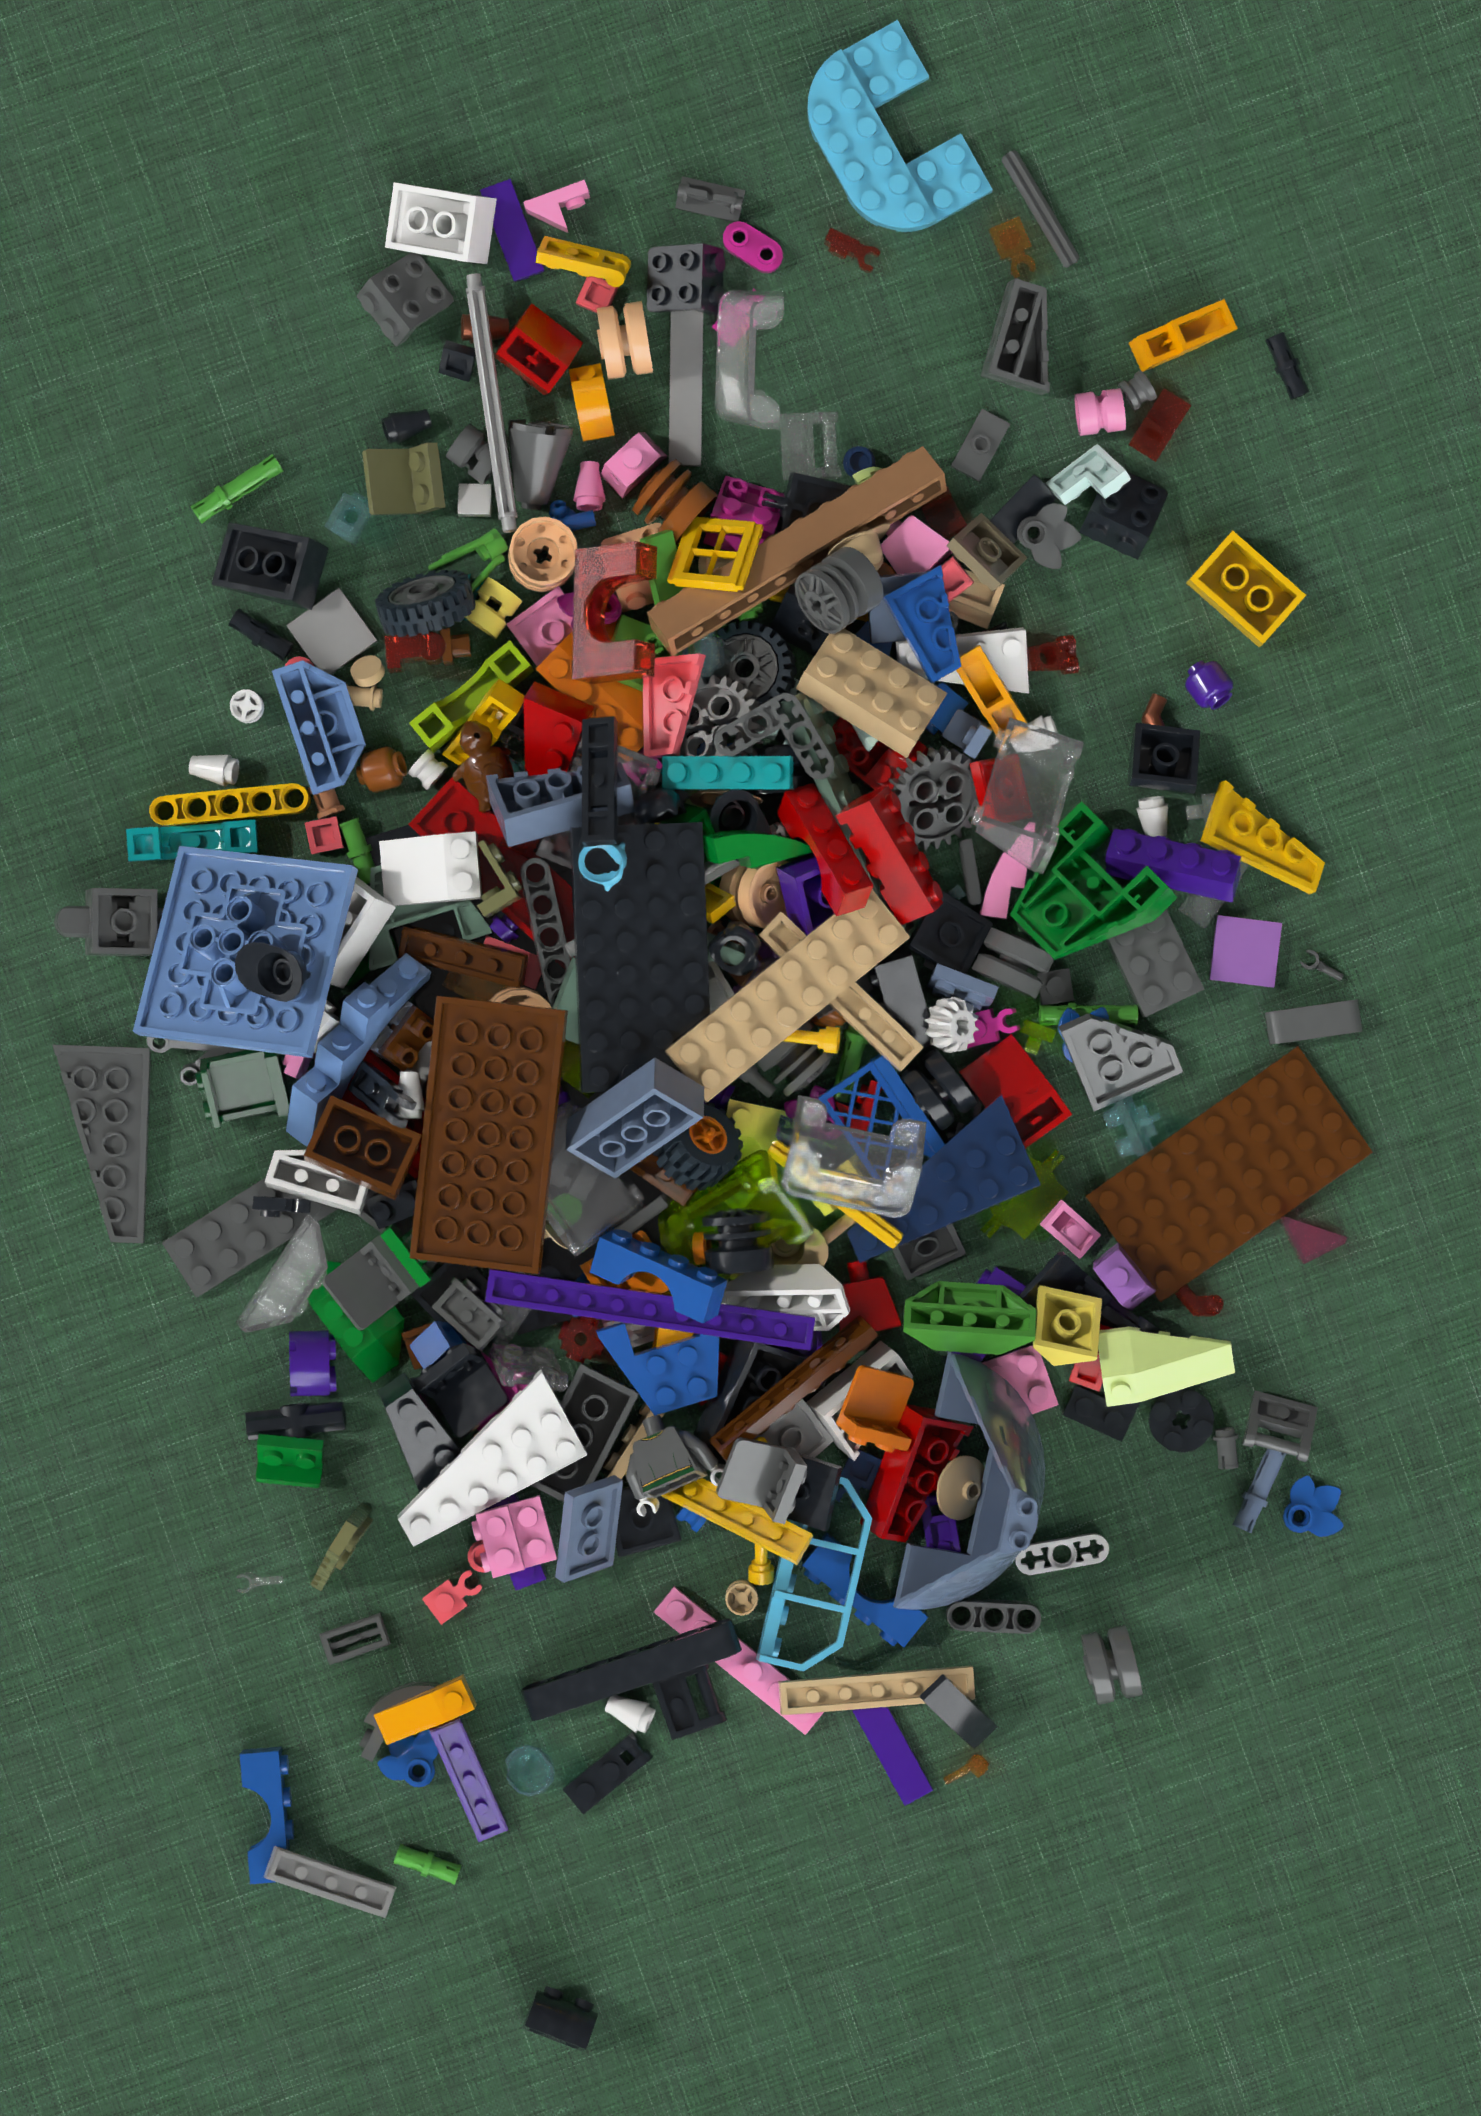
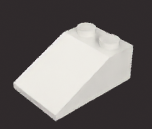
M394 182L385 248L464 262L487 264L497 199Z
M476 831L379 841L384 898L394 906L481 899L482 882L478 834Z

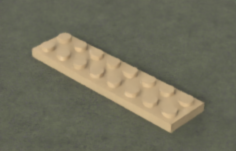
M872 889L865 908L837 917L834 913L667 1048L665 1052L685 1076L704 1086V1101L708 1102L907 941L910 936Z

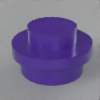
M496 914L493 916L492 919L494 921L489 927L503 941L508 944L512 939L517 940L519 938V935L515 932L519 927L505 914L501 918Z

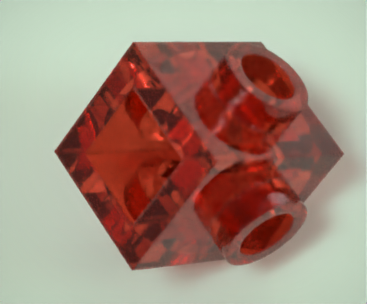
M581 1316L580 1318H571L570 1323L566 1321L563 1323L558 1339L563 1341L560 1348L567 1351L566 1357L584 1363L585 1358L592 1360L596 1354L601 1356L605 1346L598 1338L596 1330L604 1328L598 1325L600 1320ZM578 1333L586 1335L587 1342L584 1345L577 1344L575 1337Z

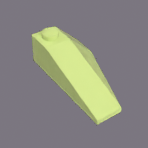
M1129 1326L1099 1330L1098 1350L1107 1407L1142 1402L1235 1373L1231 1341L1191 1336L1189 1338L1170 1336V1332L1159 1331L1158 1334L1142 1332L1140 1328Z

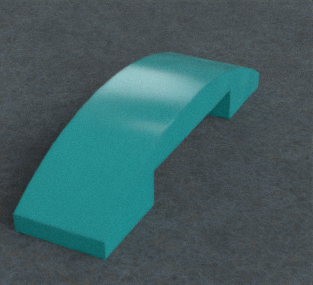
M256 820L126 829L129 862L173 860L177 857L179 846L239 853L258 852Z

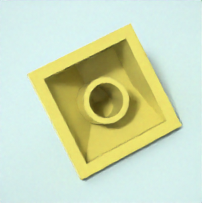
M729 1099L726 1116L734 1119L736 1122L734 1127L740 1130L741 1136L739 1139L743 1141V1148L740 1150L742 1156L735 1167L779 1176L781 1165L769 1157L767 1152L774 1141L780 1140L784 1144L787 1142L791 1122L785 1111Z

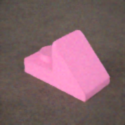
M585 180L524 201L523 203L528 215L568 233L560 208L566 207L567 210H573L586 204L585 199L590 198Z
M1060 1200L1040 1223L1046 1231L1079 1259L1084 1256L1101 1236L1099 1232L1063 1200Z

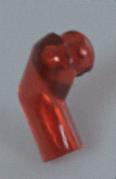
M1187 1284L1175 1293V1296L1196 1317L1215 1316L1224 1307V1301L1219 1295L1197 1296Z

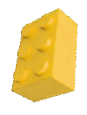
M1234 531L1223 540L1186 582L1187 585L1258 647L1266 642L1306 596L1305 593Z

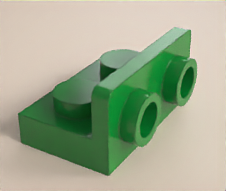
M265 1434L258 1435L256 1482L311 1488L320 1487L324 1465V1440Z

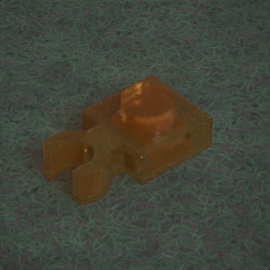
M1019 216L989 229V234L1001 261L1009 257L1011 258L1010 272L1014 278L1018 279L1020 277L1017 270V265L1020 263H1026L1031 273L1035 271L1036 265L1034 260L1030 256L1025 255L1024 252L1030 249L1032 245Z

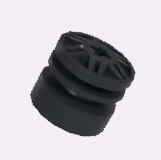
M734 1208L720 1210L712 1215L703 1216V1226H717L718 1229L703 1233L704 1239L719 1242V1247L705 1251L706 1268L713 1269L717 1274L755 1272L774 1268L772 1245L758 1244L757 1238L771 1234V1228L756 1227V1223L770 1221V1212L758 1211L752 1208Z

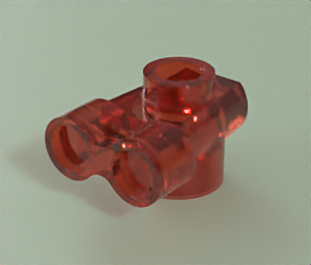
M1074 635L1058 636L1057 641L1027 647L1028 671H1061L1063 675L1078 673L1079 661L1076 656V640ZM1040 653L1046 656L1045 664L1040 659Z

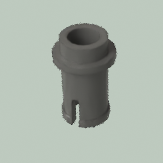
M1224 1427L1215 1429L1216 1435L1213 1436V1440L1217 1444L1218 1469H1224V1467L1225 1469L1238 1468L1236 1439L1239 1438V1435L1235 1433V1428Z

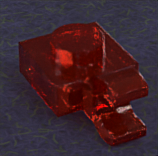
M833 228L829 229L825 238L824 245L829 247V253L841 259H846L847 256L855 257L862 271L872 273L874 267L867 265L864 257L872 254L879 258L881 252L876 247L863 245L860 241Z

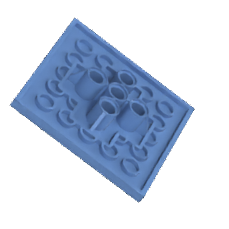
M179 846L133 1032L140 1036L312 1058L358 869L353 865ZM252 942H261L282 949L293 950L302 957L307 971L311 972V976L305 980L300 993L295 999L287 1002L277 1001L273 998L256 994L246 989L238 979L235 971V959L238 951L244 945Z

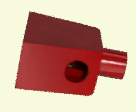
M859 1260L848 1262L847 1267L850 1281L841 1284L843 1285L850 1312L839 1322V1332L859 1315L875 1331L901 1326V1321L883 1276L869 1277L866 1261L860 1263Z

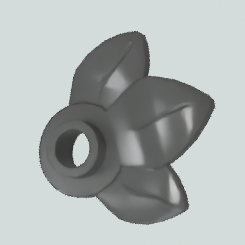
M1052 503L1044 506L1036 516H1029L1023 519L1017 529V537L1020 543L1031 549L1034 560L1040 565L1051 569L1061 568L1060 550L1066 549L1081 540V535L1076 528L1064 521L1067 514V506ZM1036 526L1038 534L1036 537L1030 538L1028 536V529Z

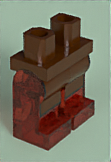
M450 628L440 630V635L436 632H429V634L424 635L418 633L416 636L409 637V634L404 637H398V635L384 636L387 669L390 674L403 673L402 664L425 662L428 665H438L443 662L446 667L454 666L455 658L471 657L469 634L451 635Z

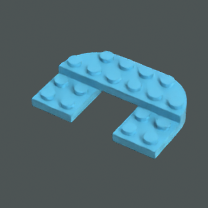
M898 20L843 51L841 49L838 50L822 64L810 87L807 113L812 136L821 148L844 189L848 201L857 213L877 227L881 226L896 230V232H913L928 228L992 193L993 189L962 134L953 137L905 164L875 109L929 79L927 71Z

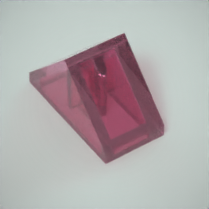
M1282 1216L1280 1219V1224L1302 1264L1345 1244L1347 1239L1345 1236Z

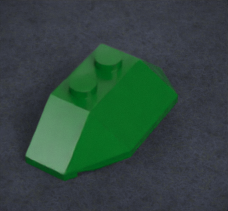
M321 1259L295 1280L313 1310L349 1358L374 1383L399 1364L402 1344L401 1333L403 1332L405 1318L394 1306L367 1328L358 1330L322 1284L323 1278L342 1263Z

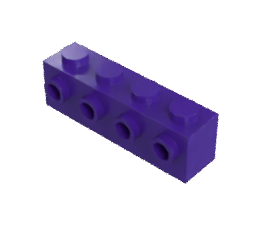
M1113 829L1106 853V872L1110 876L1133 880L1148 866L1170 889L1233 903L1241 875V856L1235 855L1228 850L1215 851L1206 849L1196 843L1183 844L1174 842L1164 836H1146L1132 829Z

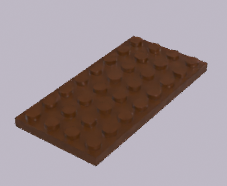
M448 996L436 997L410 1248L411 1259L531 1274L541 1273L568 1010Z
M1296 1046L1089 1192L1085 1197L1116 1241L1157 1290L1154 1295L1159 1302H1162L1373 1152L1303 1052Z

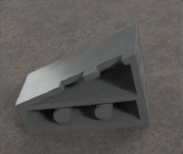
M1017 278L1007 283L981 377L1038 395L1050 392L1047 365L1049 351L1047 350L1046 330H1048L1047 289L1045 287Z

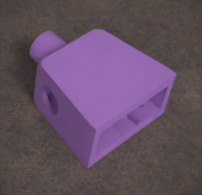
M1119 1243L1115 1244L1093 1262V1269L1118 1302L1131 1311L1157 1291Z

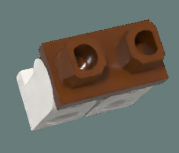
M409 1001L395 1014L389 1022L391 1026H386L370 1048L376 1056L385 1059L403 1072L407 1067L412 1068L419 1059L418 1052L424 1044L432 1042L434 1020Z

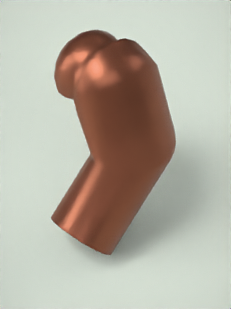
M1153 693L1142 715V723L1165 726L1160 715L1167 699Z

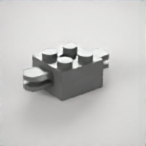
M91 888L85 892V906L63 907L55 915L54 924L57 932L64 937L85 938V955L152 956L164 908L157 907V889Z

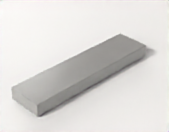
M277 1846L273 1848L263 1876L266 1879L383 1918L387 1916L396 1887Z

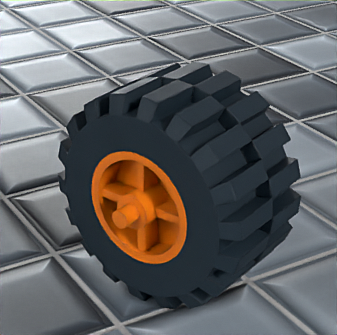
M708 1101L704 1104V1118L653 1152V1155L658 1157L656 1163L659 1168H664L666 1171L664 1174L668 1179L672 1177L675 1179V1184L679 1186L685 1184L689 1190H694L696 1187L699 1191L706 1190L708 1187L715 1186L737 1164L742 1156L740 1150L743 1148V1141L739 1139L741 1132L734 1127L736 1123L732 1117L728 1118L725 1115L726 1111L720 1108L718 1110L715 1108L714 1103Z

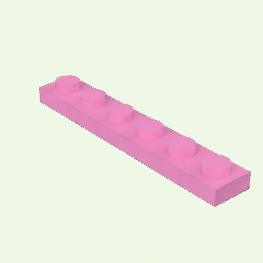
M675 1586L654 1610L657 1616L680 1634L717 1622L714 1617ZM738 1638L742 1650L733 1656L715 1662L780 1714L778 1681L790 1679L772 1664L758 1661L756 1659L757 1652ZM824 1712L781 1716L806 1735Z

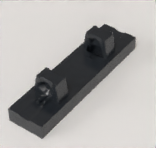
M614 716L582 719V844L584 847L617 844L618 721ZM608 807L607 811L596 812L594 808Z

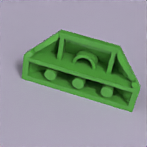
M937 1281L914 1297L911 1296L905 1300L903 1332L935 1351L1001 1355L1035 1341L1036 1308L1030 1304L1028 1305L1004 1285Z

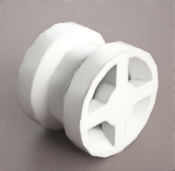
M243 689L232 696L230 710L237 720L243 723H253L262 717L264 702L256 692Z
M428 749L408 771V774L413 778H419L422 781V786L429 790L441 778L449 766L444 762H438L434 758V753Z

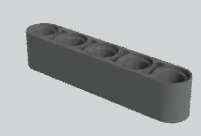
M531 858L521 865L519 874L546 998L551 1008H553L555 996L559 993L571 961L564 946L567 943L550 868L544 860ZM536 863L543 868L544 875L539 882H531L527 878L526 869L530 864ZM540 895L546 896L551 902L550 910L543 915L538 914L533 908L534 899ZM551 927L556 930L558 940L553 946L547 947L541 942L540 934L545 928ZM555 959L561 960L565 966V972L559 978H552L547 972L548 964Z

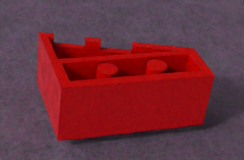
M534 682L524 696L525 771L528 772V776L548 774V769L556 768L572 772L582 744V719H591L594 706L540 683Z

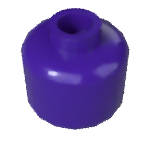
M1201 660L1189 668V677L1185 682V688L1201 708L1215 710L1232 697L1233 680L1217 661L1205 663Z

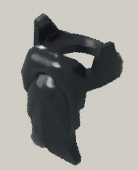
M723 921L722 925L726 928L719 932L709 943V955L723 970L738 976L747 975L755 970L759 964L757 956L762 943L755 934V930L743 922ZM731 940L741 942L745 948L744 959L734 966L725 964L720 956L722 946Z

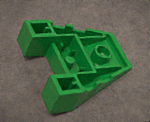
M1081 801L1057 825L1053 833L1055 836L1047 851H1044L1039 859L1040 864L1032 879L1029 878L1010 916L1056 960L1155 921L1178 897L1148 866L1123 889L1090 856L1112 832Z

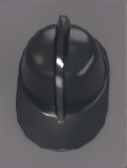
M732 789L715 798L716 802L710 812V822L715 833L746 830L772 834L769 823L751 793L743 789Z
M252 942L244 945L238 951L235 959V971L244 987L256 994L273 998L277 1001L287 1002L295 999L300 993L305 980L311 976V972L307 971L305 962L298 953L266 943Z

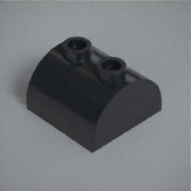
M1136 723L1130 750L1128 786L1194 794L1197 787L1201 730Z
M545 1986L544 1992L537 1990L522 2029L582 2052L586 2050L598 2017V2013L592 2011L594 2004L580 1998H576L574 2004L562 2000L564 1993Z

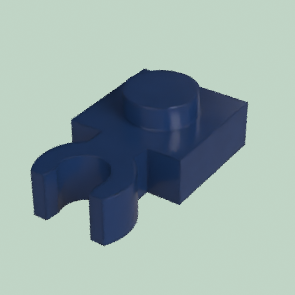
M858 1449L860 1454L855 1461L850 1457L847 1458L841 1472V1477L850 1481L861 1499L860 1487L870 1490L882 1459ZM843 1486L837 1490L836 1500L839 1502L842 1495L846 1492ZM852 1502L851 1507L855 1509L856 1506Z

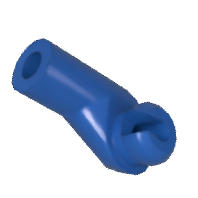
M555 500L550 505V517L561 521L571 531L596 526L593 510L576 514L566 506L563 500Z

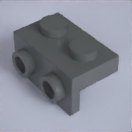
M454 1277L450 1281L452 1285L432 1308L479 1351H482L507 1323L501 1316L504 1310L496 1303L485 1302L478 1296L479 1287L467 1277L463 1281Z

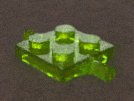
M1054 1149L1043 1163L1034 1160L1028 1155L1041 1186L989 1208L993 1217L980 1229L985 1234L994 1225L986 1234L989 1239L1004 1225L1012 1228L1025 1240L1058 1202L1069 1193L1057 1182L1052 1173L1065 1159L1062 1154L1059 1155L1060 1152Z

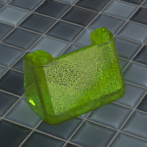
M763 1149L753 1152L738 1161L715 1186L708 1187L706 1190H698L685 1208L676 1201H672L658 1216L660 1241L666 1251L671 1255L675 1254L686 1257L689 1263L697 1267H706V1264L696 1265L692 1252L694 1232L718 1230L717 1226H703L702 1217L712 1215L720 1210L752 1208L758 1211H769L770 1221L756 1223V1227L771 1228V1234L757 1238L758 1244L771 1245L783 1238L786 1244L798 1245L805 1242L814 1233L811 1221L768 1152ZM711 1240L712 1248L719 1247L718 1241ZM717 1274V1276L726 1280L730 1278V1274Z

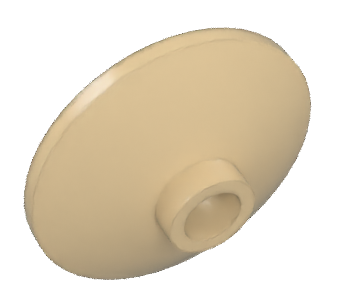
M966 1455L959 1456L950 1461L943 1469L938 1480L936 1497L940 1510L948 1518L963 1520L976 1512L985 1470L983 1464L978 1459Z

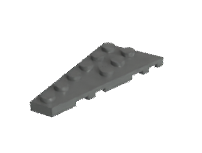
M52 1045L70 1100V1107L83 1151L89 1164L91 1178L99 1198V1205L110 1242L145 1243L151 1049Z

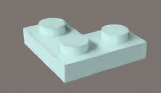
M1096 444L1047 481L1046 485L1066 505L1071 500L1078 498L1090 486L1106 499L1111 494L1119 491L1131 478L1117 461Z

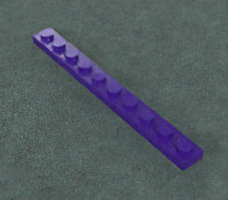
M496 1269L489 1270L485 1302L810 1351L815 1317L723 1303L720 1305L718 1316L705 1323H701L674 1311V1302L670 1295Z

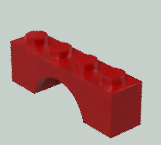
M811 783L785 791L777 815L791 839L802 838L812 849L820 869L821 891L836 917L865 908L873 888V883L815 784Z

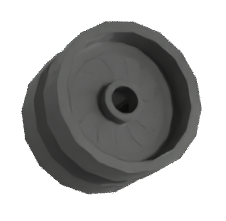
M990 928L984 944L988 949L1000 954V956L995 958L985 953L978 954L972 970L1008 988L1036 999L1043 983L1038 977L1026 971L1030 968L1040 973L1049 972L1054 959L1047 952L1037 948L1038 945L1024 938Z
M1125 1624L1109 1628L1107 1638L1110 1649L1108 1650L1105 1649L1102 1636L1097 1631L1081 1635L1084 1667L1089 1685H1092L1098 1705L1114 1702L1116 1692L1113 1680H1118L1120 1691L1124 1697L1130 1698L1142 1695L1136 1659Z

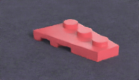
M697 653L643 659L644 757L679 756L706 655Z

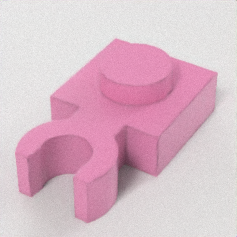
M313 1053L312 1058L285 1055L283 1065L286 1066L284 1073L300 1079L302 1075L308 1072V1066L311 1060L315 1058V1053Z

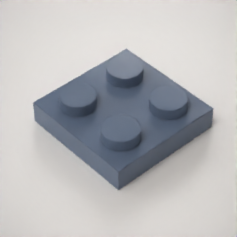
M938 963L926 986L933 989L932 994L942 999L951 997L961 998L966 1003L974 1005L973 1011L978 1012L981 1011V1008L984 1010L989 1008L999 988Z

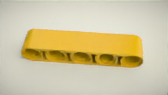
M296 783L166 795L157 797L152 801L149 813L154 822L168 827L303 813L309 808L311 796L305 787ZM293 790H300L304 796L303 803L296 808L290 807L287 803L288 794ZM261 793H268L271 797V805L267 810L259 811L254 804L255 798ZM229 796H235L239 802L237 811L232 814H226L222 808L224 799ZM197 799H202L206 804V811L200 817H194L190 812L191 803ZM165 802L171 803L174 808V814L168 820H161L158 816L159 806Z

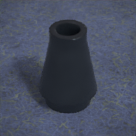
M427 409L388 413V417L381 419L383 431L389 444L393 442L400 444L421 431L432 427Z

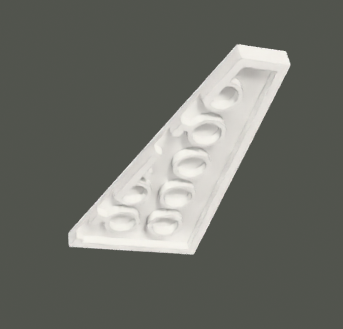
M542 1369L535 1374L533 1380L522 1391L520 1390L512 1398V1401L500 1414H496L461 1450V1453L452 1463H448L440 1471V1475L397 1515L398 1521L413 1547L587 1456L586 1449Z

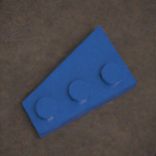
M941 565L883 597L930 683L940 680L961 667Z

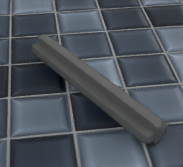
M1013 150L1002 157L1003 165L1065 268L1074 265L1079 261V255L1019 153Z

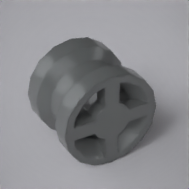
M1141 370L1134 374L1133 379L1129 381L1123 380L1118 383L1125 401L1134 412L1140 409L1141 404L1146 400L1153 401L1157 398L1153 386Z

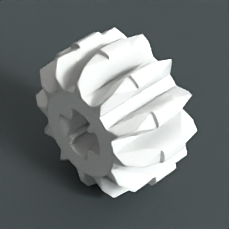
M951 997L939 999L936 1006L929 1007L931 1016L925 1019L929 1024L925 1034L931 1037L930 1045L948 1053L967 1050V1045L975 1042L973 1033L979 1030L975 1027V1021L979 1016L973 1013L974 1005L966 1003L961 998Z

